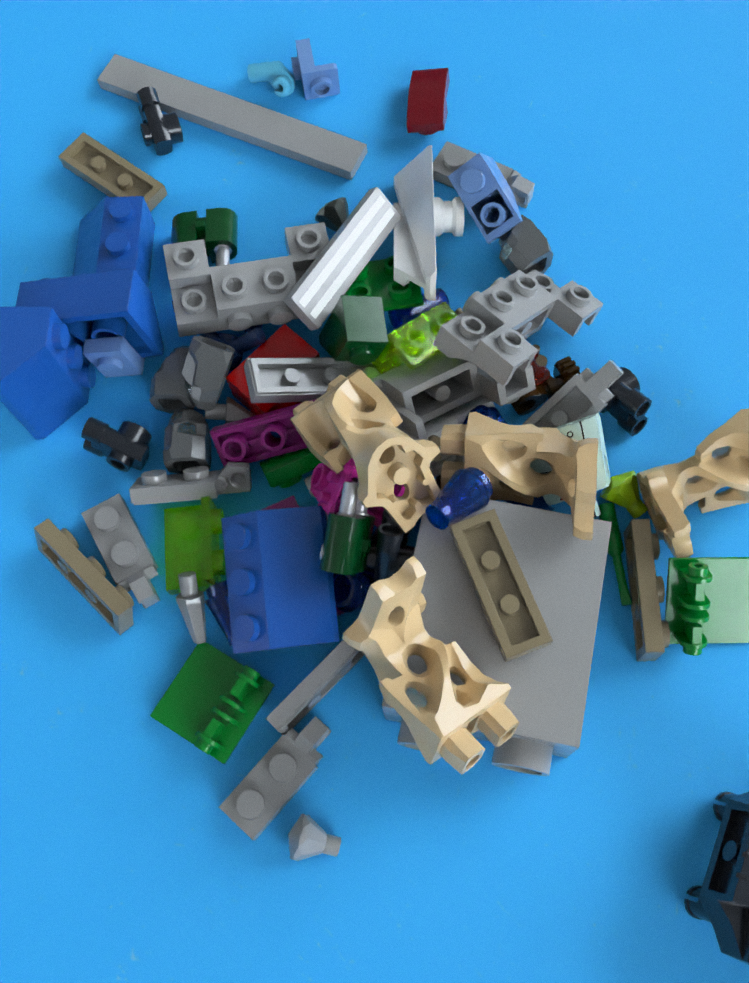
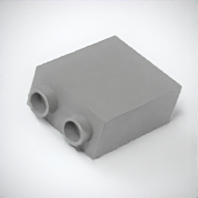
M441 491L448 508L441 513L431 510L422 514L414 551V557L422 564L426 572L421 591L427 602L425 610L421 613L424 628L431 637L442 641L445 645L456 641L469 660L484 675L499 682L509 683L511 687L504 704L520 723L510 739L499 747L494 746L491 764L519 773L549 776L552 755L567 758L580 747L612 522L594 519L592 540H582L573 536L572 515ZM492 509L496 511L553 639L551 645L508 662L504 661L450 534V525ZM412 655L408 658L407 664L413 673L422 674L426 671V663L420 656ZM450 673L451 681L456 685L464 684L459 676ZM383 698L382 709L385 719L401 723L397 744L420 751L403 718L394 708L386 704ZM480 730L472 734L475 739L489 741Z

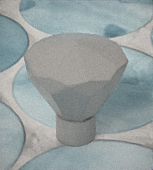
M301 814L288 834L291 860L300 861L322 853L337 857L339 853L341 837L327 834L309 815Z

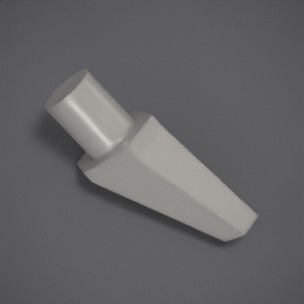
M227 397L226 404L217 403L215 409L205 410V419L225 420V424L255 416L254 413L230 397Z
M183 572L178 575L181 592L176 596V602L193 642L196 644L205 643L207 638L204 591L198 590L196 572Z

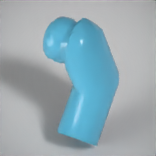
M272 61L248 65L247 73L251 83L269 81L275 89L274 93L279 97L289 96L293 93L295 79L282 62Z

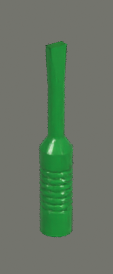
M610 502L598 505L601 512L599 519L612 522L607 553L613 559L622 606L632 605L621 558L624 546L615 505Z

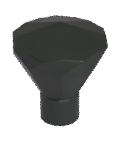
M341 197L326 203L316 214L315 221L319 223L324 222L326 227L337 232L349 216L346 198Z

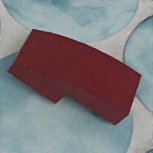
M448 68L412 71L407 107V133L418 132L421 135H431L445 129L448 114L446 97L450 83Z

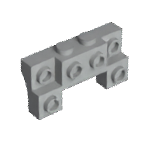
M325 223L286 227L285 245L288 256L209 267L204 239L163 245L179 337L229 329L243 331L255 325L268 323L282 325L291 320L299 319L283 300L329 242Z
M536 269L527 274L518 270L506 278L499 277L483 292H474L465 302L462 309L463 313L440 327L433 345L448 358L466 360L478 366L504 387L509 383L517 368L523 372L529 368L538 349L525 339L539 331L547 317L573 337L577 334L583 322L588 326L593 323L604 304L595 298L589 289L578 285L573 280L559 288L549 276L540 273Z
M434 349L371 379L387 396L399 413L403 422L396 428L414 440H428L424 423L481 395L503 406L516 402L521 396L536 389L532 365L524 372L517 368L509 383L503 387L478 366L466 360L448 358L439 349Z

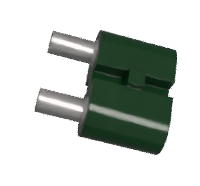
M206 209V217L199 218L197 211L183 212L174 216L172 220L171 244L204 239L206 254L210 256L212 263H216V266L230 264V260L236 257L238 217L231 209Z
M344 481L339 511L329 512L325 539L320 551L321 562L319 569L343 575H354L358 572L366 571L375 516L367 514L368 508L363 506L358 499L357 489L359 481H356V483Z

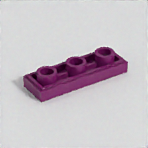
M301 403L213 427L210 435L223 467L228 462L252 463L308 448L290 420L294 417L293 409ZM273 431L278 433L281 438H276L272 436L270 432Z

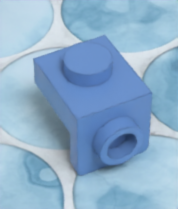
M310 39L295 40L298 56L291 57L294 79H302L305 100L340 94L337 64L329 63L315 66Z
M123 336L85 339L83 355L106 378L143 374L145 358H142Z

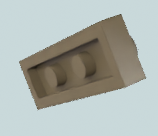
M84 132L58 156L65 168L109 197L144 196L150 212L168 195L162 183Z
M495 509L450 525V534L504 661L508 662L551 645L553 639Z
M49 519L34 527L38 550L119 635L134 625L132 609L134 601L130 594L121 585L114 587L105 578L106 572L102 565L93 556L86 558L78 550L79 545L76 539L66 528L59 530Z
M632 519L623 534L629 592L632 602L631 611L637 661H655L665 652L664 648H668L670 643L669 625L667 620H661L659 603L664 601V581L662 576H656L654 560L659 558V538L656 533L651 534L650 519Z

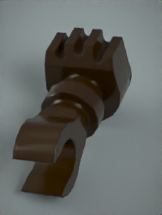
M570 356L557 361L553 370L554 378L549 375L542 378L541 383L535 382V390L521 396L511 405L518 415L529 414L543 404L547 398L549 400L576 373L580 374V368L576 366V362L571 360Z

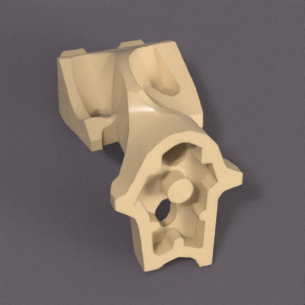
M357 369L348 377L339 375L328 383L327 392L314 402L305 400L293 409L294 417L290 420L312 454L337 474L344 469L343 466L352 458L356 465L359 481L357 489L358 499L366 508L383 507L392 520L405 533L415 526L422 514L431 510L441 513L448 508L429 468L431 461L441 452L440 449L432 441L425 439L414 440L396 428L403 422L399 413L387 396L361 369ZM395 484H404L405 491L400 497L394 495Z
M741 409L725 424L710 433L696 447L694 456L681 462L657 466L637 473L640 494L648 508L647 511L655 527L656 534L659 540L663 539L675 558H688L694 554L690 539L691 526L684 514V510L688 505L699 500L698 507L703 514L749 503V409ZM723 487H730L723 492L715 494L717 490Z
M469 412L467 424L443 425L440 438L441 454L464 456V462L443 461L441 490L461 492L464 495L489 500L515 501L532 505L534 497L538 498L546 494H555L560 496L571 507L573 536L582 540H592L597 489L598 438L575 440L565 436L557 428L537 427L533 424L509 425L477 412ZM536 459L544 460L551 466L552 471L548 474H540L535 472L530 467V464Z
M412 556L391 577L378 580L370 585L358 618L343 633L342 639L349 646L362 651L377 675L379 688L386 704L394 708L403 718L425 761L431 765L442 757L456 771L463 775L482 758L485 748L472 734L480 730L495 747H499L513 736L520 722L504 704L511 690L509 683L499 682L484 675L469 660L456 641L445 645L442 641L431 637L425 630L421 613L425 610L427 602L421 591L426 572L422 564ZM417 655L424 659L427 666L426 671L422 674L413 673L407 664L410 656ZM450 673L459 676L464 684L456 685L451 681Z

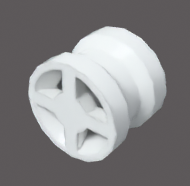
M434 197L435 237H440L443 233H452L455 237H463L464 203L461 198L455 197L452 201H443L440 197Z

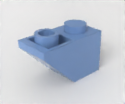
M479 152L447 176L488 244H491L523 221L513 191L492 157Z

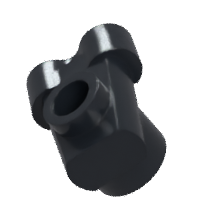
M144 87L136 95L140 104L138 109L143 121L140 124L145 145L146 147L153 145L157 155L169 154L173 151L172 144L183 142V134L178 117L175 112L162 114L156 89L154 87Z
M620 367L624 374L608 388L614 397L607 402L608 405L600 413L608 411L617 420L619 426L634 436L645 427L648 420L645 414L650 408L652 401L640 392V385L636 376L629 369Z
M90 417L85 423L81 437L85 439L84 450L100 457H107L106 461L120 471L128 472L131 467L141 471L148 460V444L152 436L145 428L136 423L124 421L117 431L109 427V424Z
M385 510L382 513L381 525L378 527L376 544L370 545L366 562V570L374 572L373 583L395 574L407 559L414 556L415 547L401 545L404 531L392 520Z

